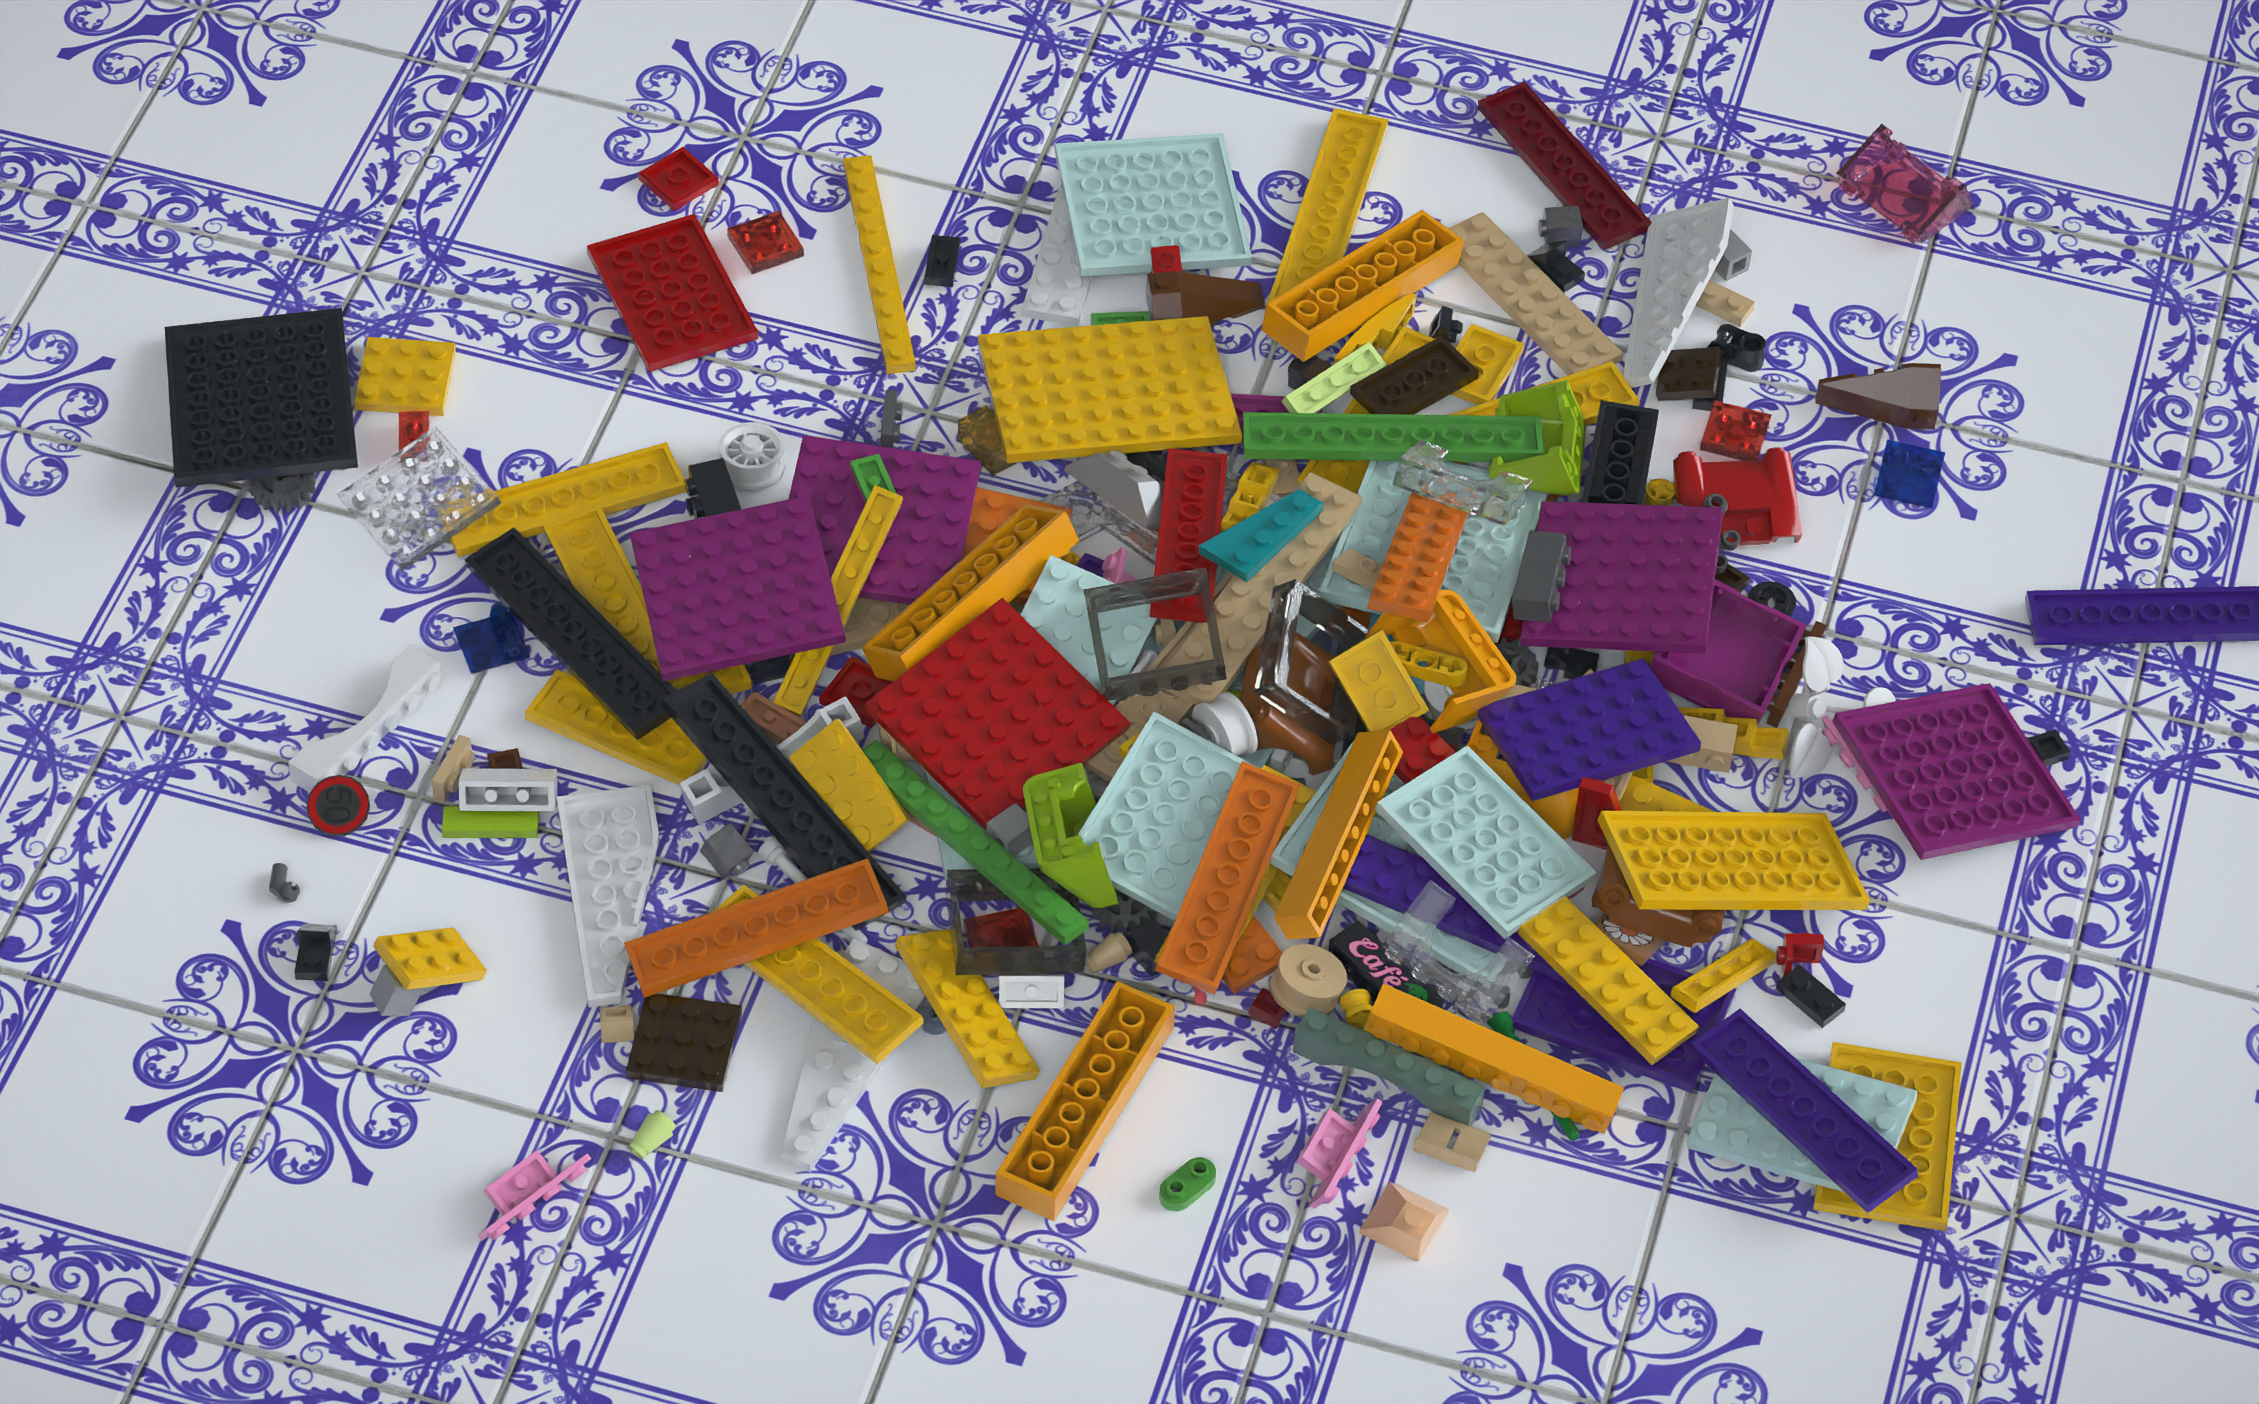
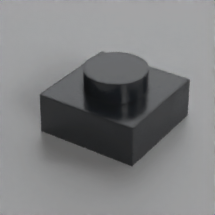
M2056 729L2028 738L2045 766L2069 759L2070 750Z

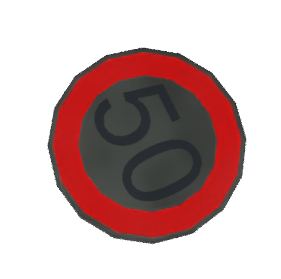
M343 775L330 776L318 782L309 793L306 804L308 817L314 827L326 835L335 837L349 835L360 829L367 820L370 810L369 795L363 785L354 778Z

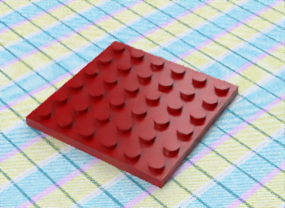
M1003 598L866 702L864 708L985 830L987 829V822L1015 803L1022 810L1027 811L1023 786L1029 778L1078 763L1085 765L1125 733L1131 725L1127 718Z

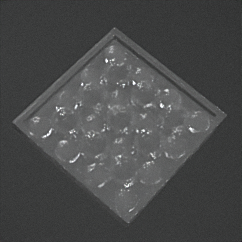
M436 426L337 494L340 501L402 572L501 504L498 495Z

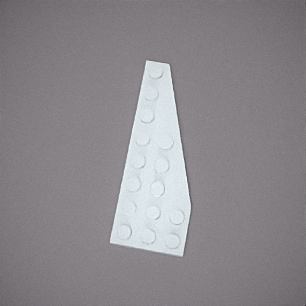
M1730 198L1650 216L1652 224L1648 227L1623 372V377L1631 388L1654 383L1727 248L1734 207Z
M651 784L557 797L588 1008L620 1004L631 963L624 943L637 938L660 842Z
M855 938L852 939L841 956L918 1012V1009L924 1005L927 998L904 960ZM814 1017L781 1151V1160L811 1173L889 1055L877 1065Z

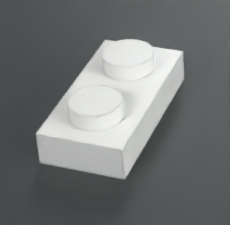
M999 974V1005L1001 1008H1064V974Z

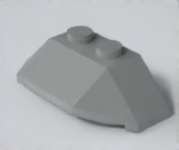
M1114 450L1110 451V453H1096L1065 466L1064 471L1143 528H1159L1164 488L1147 474L1146 469L1126 460L1127 456Z

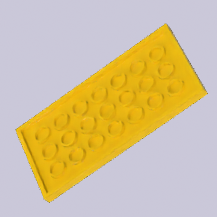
M1601 811L1597 819L1639 909L1867 910L1870 899L1826 813Z

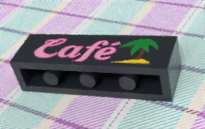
M1359 920L1329 939L1328 951L1341 961L1346 970L1347 977L1359 989L1369 991L1373 1003H1375L1384 983L1443 1009L1444 1001L1440 994L1434 989L1431 990L1421 980L1415 970L1409 969L1393 949H1388L1378 939L1376 933L1372 929L1366 928Z

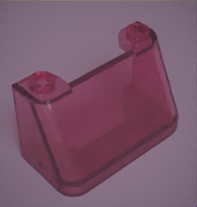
M1881 123L1837 171L1836 174L1841 182L1839 187L1848 196L1852 197L1853 194L1900 228L1902 235L1913 244L1916 241L1923 243L1965 214L1973 205L1966 185L1957 178H1954L1952 181L1948 176L1942 177L1908 152L1905 144L1902 142L1898 143L1894 139L1891 140L1890 136L1893 132Z

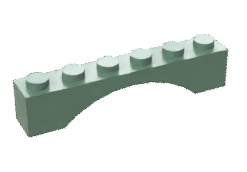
M1309 1007L1295 1029L1293 1053L1319 1065L1348 1066L1382 1077L1414 1096L1432 1113L1468 1126H1472L1482 1109L1485 1086L1382 1039L1376 1038L1312 1007Z

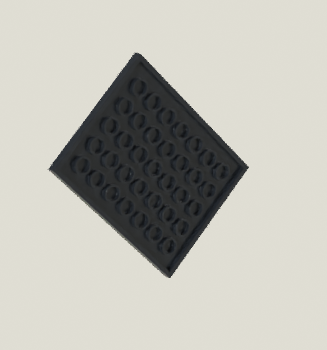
M342 308L165 327L173 468L176 488L358 467Z

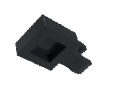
M1548 647L1543 667L1552 670H1563V678L1571 680L1583 676L1590 668L1595 673L1599 653L1569 648V652L1566 654L1561 648Z

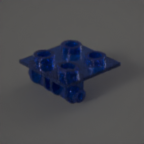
M1887 439L1874 496L1932 509L1945 452Z
M500 603L491 606L489 618L453 627L471 674L530 658L514 615L508 612L507 608Z

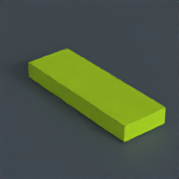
M444 806L443 838H538L539 811H459V806Z

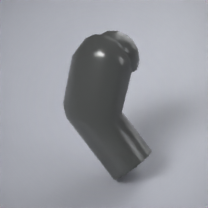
M275 863L271 869L269 891L284 903L295 902L300 894V887L298 884L293 887L292 882H286L288 867L285 864Z

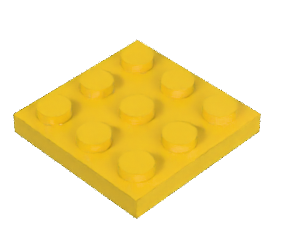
M367 337L354 399L355 410L443 416L456 353L455 343Z

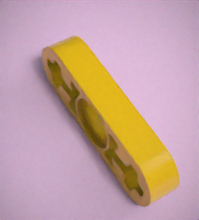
M1400 641L1390 642L1409 676L1447 687H1460L1466 683L1468 665L1465 660ZM1421 661L1430 662L1432 665L1429 667H1420L1417 665V663Z

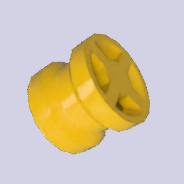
M1662 478L1649 481L1646 486L1643 505L1670 506L1674 503L1675 491L1672 482Z
M1351 990L1344 994L1339 1001L1342 1011L1346 1013V1023L1358 1029L1365 1027L1373 1008L1370 1005L1372 998L1368 990Z

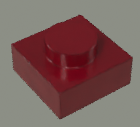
M1263 987L1247 1014L1276 1029L1287 1011L1275 1001L1271 991Z

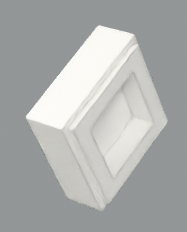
M1275 748L1270 759V768L1284 774L1292 759V752Z

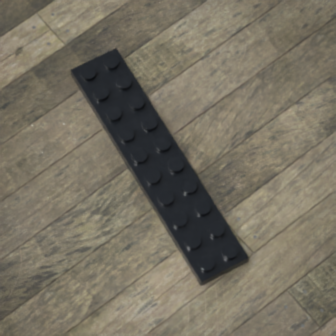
M515 528L510 529L464 559L467 568L636 740H639L671 718L661 704L663 698L677 690L668 681H663L662 675Z
M713 673L663 698L661 704L663 709L809 878L868 858L889 912L904 904L907 896ZM883 915L852 925V928L857 931Z

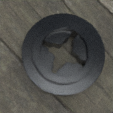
M1762 582L1750 590L1748 594L1749 599L1763 605H1769L1768 601L1773 597L1775 603L1773 608L1790 617L1792 616L1796 607V597L1787 586L1778 582Z

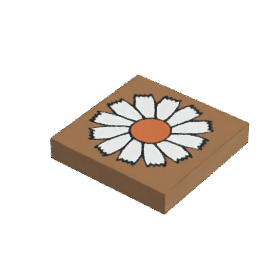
M1605 913L1594 923L1620 950L1639 966H1642L1666 943L1662 938L1608 922L1609 916Z

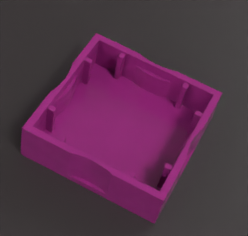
M1715 579L1706 653L1656 651L1649 667L1664 689L1702 708L1724 709L1726 717L1756 719L1758 725L1807 625L1768 605L1757 603L1745 597L1736 589Z

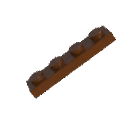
M1816 621L1811 631L1805 629L1798 643V646L1802 647L1800 652L1794 651L1787 665L1791 671L1789 674L1783 672L1777 689L1781 691L1779 695H1773L1766 709L1770 712L1766 721L1767 725L1774 728L1778 727L1791 698L1803 678V660L1806 650L1805 637L1822 638L1827 625Z

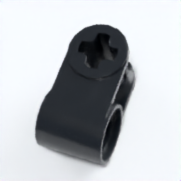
M1722 324L1718 328L1716 339L1711 341L1707 348L1720 347L1721 352L1722 350L1724 352L1721 359L1722 363H1728L1748 372H1756L1763 367L1766 341L1763 336L1739 329L1730 324Z

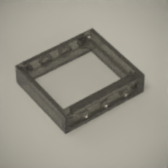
M1206 567L1083 589L1102 695L1108 701L1116 699L1123 701L1128 697L1138 695L1153 696L1160 691L1171 689L1181 691L1193 685H1212V682L1227 680ZM1201 594L1213 659L1109 678L1097 613Z
M1294 579L1273 587L1254 693L1332 745L1354 737L1357 712L1337 678H1335L1329 714L1286 685L1298 616L1300 614L1341 643L1340 653L1359 643L1360 639L1364 640L1370 630L1300 581Z
M1028 868L1081 913L1078 897L1044 874L1040 868ZM976 869L947 870L945 895L955 975L1084 973L1087 951L1084 933L1072 940L1070 946L964 948L958 901L1011 899ZM955 882H963V885H956Z

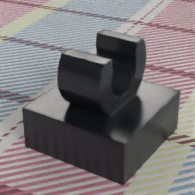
M1446 306L1441 307L1431 321L1429 337L1436 339L1443 336L1449 343L1456 342L1457 334L1461 335L1463 323L1458 320H1452L1453 309Z

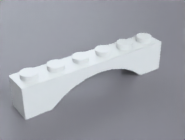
M409 644L390 663V676L386 690L374 709L360 722L342 733L308 742L288 762L291 782L310 793L321 780L330 776H344L349 770L355 769L364 755L374 750L380 740L389 731L394 730L409 711L415 710L420 701L430 691L432 692L438 687L441 681L439 661Z
M845 696L818 710L805 725L776 747L794 766L789 756L835 719H841L856 742L862 740L864 733L861 719ZM707 768L679 783L684 802L698 824L743 802L715 768Z

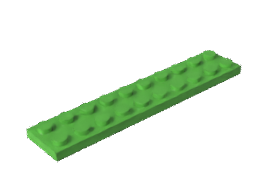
M1243 412L1244 459L1457 461L1470 463L1492 462V459L1498 456L1502 457L1504 462H1513L1544 455L1540 416Z

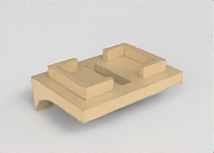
M1430 1112L1418 1138H1415L1413 1151L1475 1173L1490 1141L1491 1133ZM1457 1132L1459 1136L1453 1149H1448L1447 1147L1453 1133Z

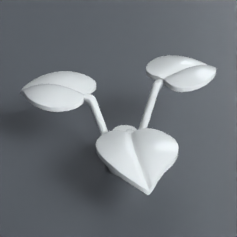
M1805 637L1806 650L1803 660V679L1805 685L1812 691H1804V694L1797 693L1793 695L1789 702L1791 715L1795 718H1801V723H1806L1798 730L1792 748L1789 777L1794 779L1819 773L1825 768L1829 760L1830 742L1825 735H1821V726L1813 720L1819 719L1825 712L1838 713L1854 710L1826 706L1821 697L1815 696L1830 690V683L1838 681L1843 671V659L1838 648L1828 640L1818 637ZM1875 687L1866 694L1863 708L1895 702L1896 700L1890 690L1883 687Z

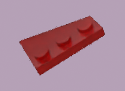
M1582 777L1578 791L1572 841L1607 850L1606 837L1597 819L1601 811H1622L1613 785L1599 779Z

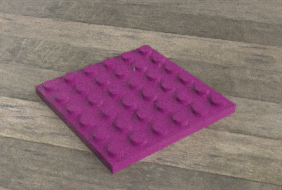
M803 435L788 499L810 496L830 578L866 505L851 472L850 461L875 454L880 455L896 494L903 496V502L858 598L911 605L963 559L981 471V461Z
M809 495L629 533L663 681L846 642Z
M1541 501L1537 531L1565 533L1566 544L1571 547V561L1569 565L1565 564L1564 566L1566 579L1564 587H1559L1558 590L1560 592L1558 611L1553 610L1551 622L1523 620L1521 646L1706 653L1723 519L1722 507Z
M1991 683L1838 712L1834 715L1833 724L1920 860L2077 828L2081 821V818Z

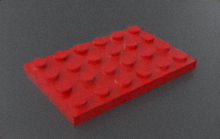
M695 214L587 245V254L648 372L758 339V330Z

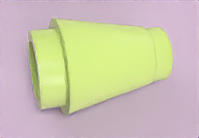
M655 1110L653 1114H647L632 1142L628 1145L629 1150L639 1159H643L673 1136L672 1131L676 1128L674 1122L659 1110Z

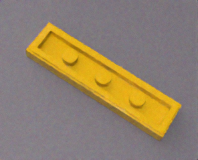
M1752 938L1674 986L1670 997L1696 1013L1773 965L1777 954Z

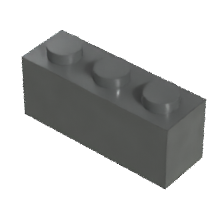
M1529 530L1512 596L1514 619L1551 622L1553 610L1558 611L1560 605V592L1558 590L1559 587H1564L1566 579L1564 566L1565 564L1569 565L1571 561V547L1566 544L1565 533Z

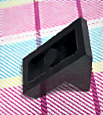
M1566 240L1544 244L1527 255L1563 293L1584 281L1585 272L1566 257L1568 243Z
M304 924L297 930L299 950L294 971L296 980L328 981L337 925Z

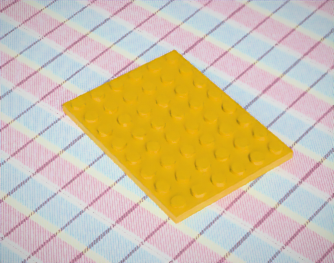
M1208 316L978 335L977 344L1006 463L1086 457L1096 453H1110L1112 450L1121 453L1168 450V448L1181 449L1239 444L1242 442V432Z

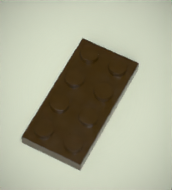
M1440 336L1351 385L1350 395L1370 414L1414 415L1477 380L1479 370L1443 336Z

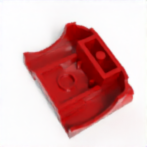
M1774 447L1768 449L1766 454L1762 456V460L1702 462V458L1693 451L1681 452L1673 460L1672 484L1675 491L1674 499H1676L1677 503L1683 506L1702 507L1705 498L1711 494H1720L1726 499L1728 507L1722 519L1720 537L1723 536L1725 531L1734 530L1740 535L1738 546L1769 544L1770 542H1776L1778 538L1792 537L1794 543H1799L1803 533L1791 453L1784 451V448ZM1711 502L1713 506H1720L1717 503ZM1726 538L1729 543H1735L1734 539Z

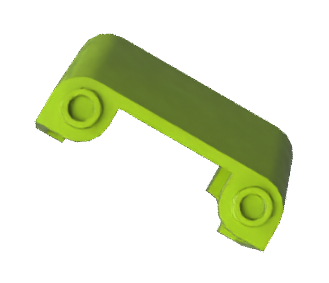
M1568 380L1501 395L1499 408L1495 410L1496 416H1540L1544 455L1513 462H1504L1500 456L1494 457L1492 464L1488 466L1491 481L1496 482L1499 487L1562 496L1578 494L1581 484L1586 427L1582 412Z
M1078 763L1029 778L1023 786V794L1036 860L1040 870L1090 907L1104 908L1118 904L1117 893L1110 879L1099 842L1092 843L1093 846H1088L1083 842L1081 834L1078 835L1096 806L1083 764Z

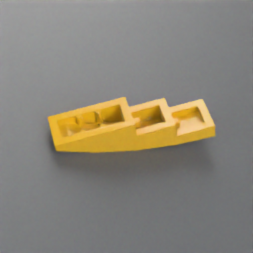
M1409 293L1388 305L1368 320L1339 351L1334 359V364L1368 342L1372 344L1376 351L1378 348L1387 351L1403 326L1406 327L1413 317L1416 294Z
M1251 462L1239 479L1237 491L1230 500L1228 512L1221 521L1220 532L1226 531L1266 507L1281 469Z
M1677 707L1682 715L1738 725L1733 754L1784 760L1790 739L1788 728L1758 727L1756 719L1726 717L1724 709Z

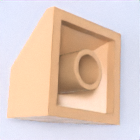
M1389 1182L1360 1228L1359 1234L1413 1260L1419 1261L1448 1215L1449 1209Z

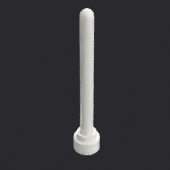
M775 837L766 840L761 845L758 855L768 865L779 866L794 883L808 879L787 857V852ZM852 926L841 929L851 940L855 938L867 944V937L860 930L855 931Z

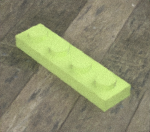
M1368 342L1287 395L1282 400V403L1290 413H1318L1348 393L1351 385L1386 367L1387 364L1372 344Z

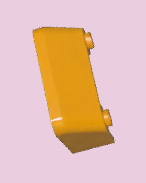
M1451 590L1440 591L1429 623L1382 613L1366 635L1367 638L1375 632L1383 630L1386 636L1391 634L1395 641L1459 657L1466 661L1468 665L1467 681L1460 687H1450L1454 694L1447 698L1444 703V711L1430 727L1432 733L1469 722L1477 715L1480 708L1499 700L1516 683L1515 672L1461 596Z
M1478 719L1467 746L1563 840L1570 838L1573 832L1579 788L1532 801L1508 763L1496 759L1499 749L1491 737L1485 735L1486 729Z

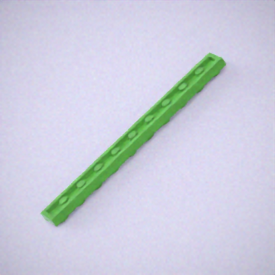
M877 739L862 749L898 802L1063 945H1067L1089 929L1088 919Z

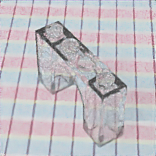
M1420 440L1400 457L1392 483L1393 486L1505 526L1524 508L1532 480L1505 470L1492 480H1477L1461 476L1443 467L1448 452L1447 449Z
M1429 880L1385 939L1382 948L1386 950L1385 955L1397 964L1403 962L1412 969L1411 974L1416 979L1425 984L1429 981L1436 986L1438 994L1451 1003L1455 1000L1465 1008L1463 1010L1464 1013L1477 1022L1482 1020L1487 1023L1535 956L1508 937L1491 962L1477 973L1459 975L1443 968L1433 954L1431 939L1434 930L1451 909L1456 898Z

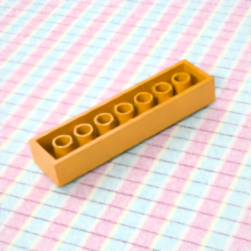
M1420 210L1266 304L1261 330L1304 362L1364 325L1388 305L1409 293L1414 294L1456 268L1459 264L1464 240L1424 210Z
M1025 504L861 647L875 676L895 681L998 600L1003 598L1010 603L1016 596L1026 591L1030 584L1041 575L1050 555L1057 558L1063 557L1079 541L1066 511Z
M1119 981L1115 983L997 1170L995 1182L996 1196L1049 1220H1056L1174 1029V1005Z

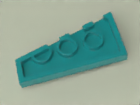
M1298 489L1199 545V554L1248 582L1323 511V502Z

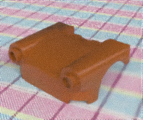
M1277 624L1266 631L1264 642L1260 643L1256 649H1253L1248 657L1239 700L1248 711L1254 723L1258 739L1257 750L1276 748L1292 752L1307 763L1308 773L1313 776L1331 769L1336 743L1329 739V733L1337 695L1345 693L1327 662L1334 658V655L1288 626Z
M1606 839V855L1592 895V907H1598L1608 915V922L1662 938L1664 941L1692 948L1693 943L1706 942L1710 944L1713 936L1722 930L1725 910L1639 909Z

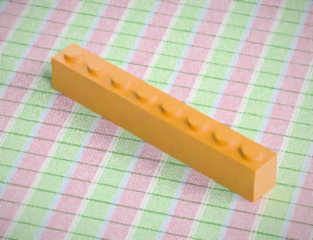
M1391 730L1357 733L1280 905L1276 910L1274 919L1287 939L1320 938L1376 814L1377 802L1382 800L1403 754Z
M1384 983L1363 1029L1376 1038L1395 1043L1406 1051L1415 1052L1432 1059L1436 1064L1445 1065L1462 1072L1466 1077L1475 1078L1492 1085L1499 1091L1508 1092L1522 1098L1525 1102L1552 1111L1559 1117H1570L1572 1121L1582 1124L1585 1128L1605 1134L1624 1090V1087Z

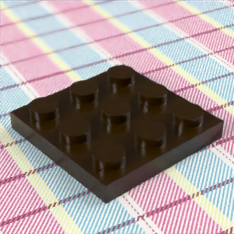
M660 993L646 997L626 1067V1078L723 1092L742 1016V1005Z

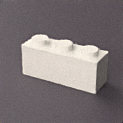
M462 768L459 778V811H555L558 797L557 769Z

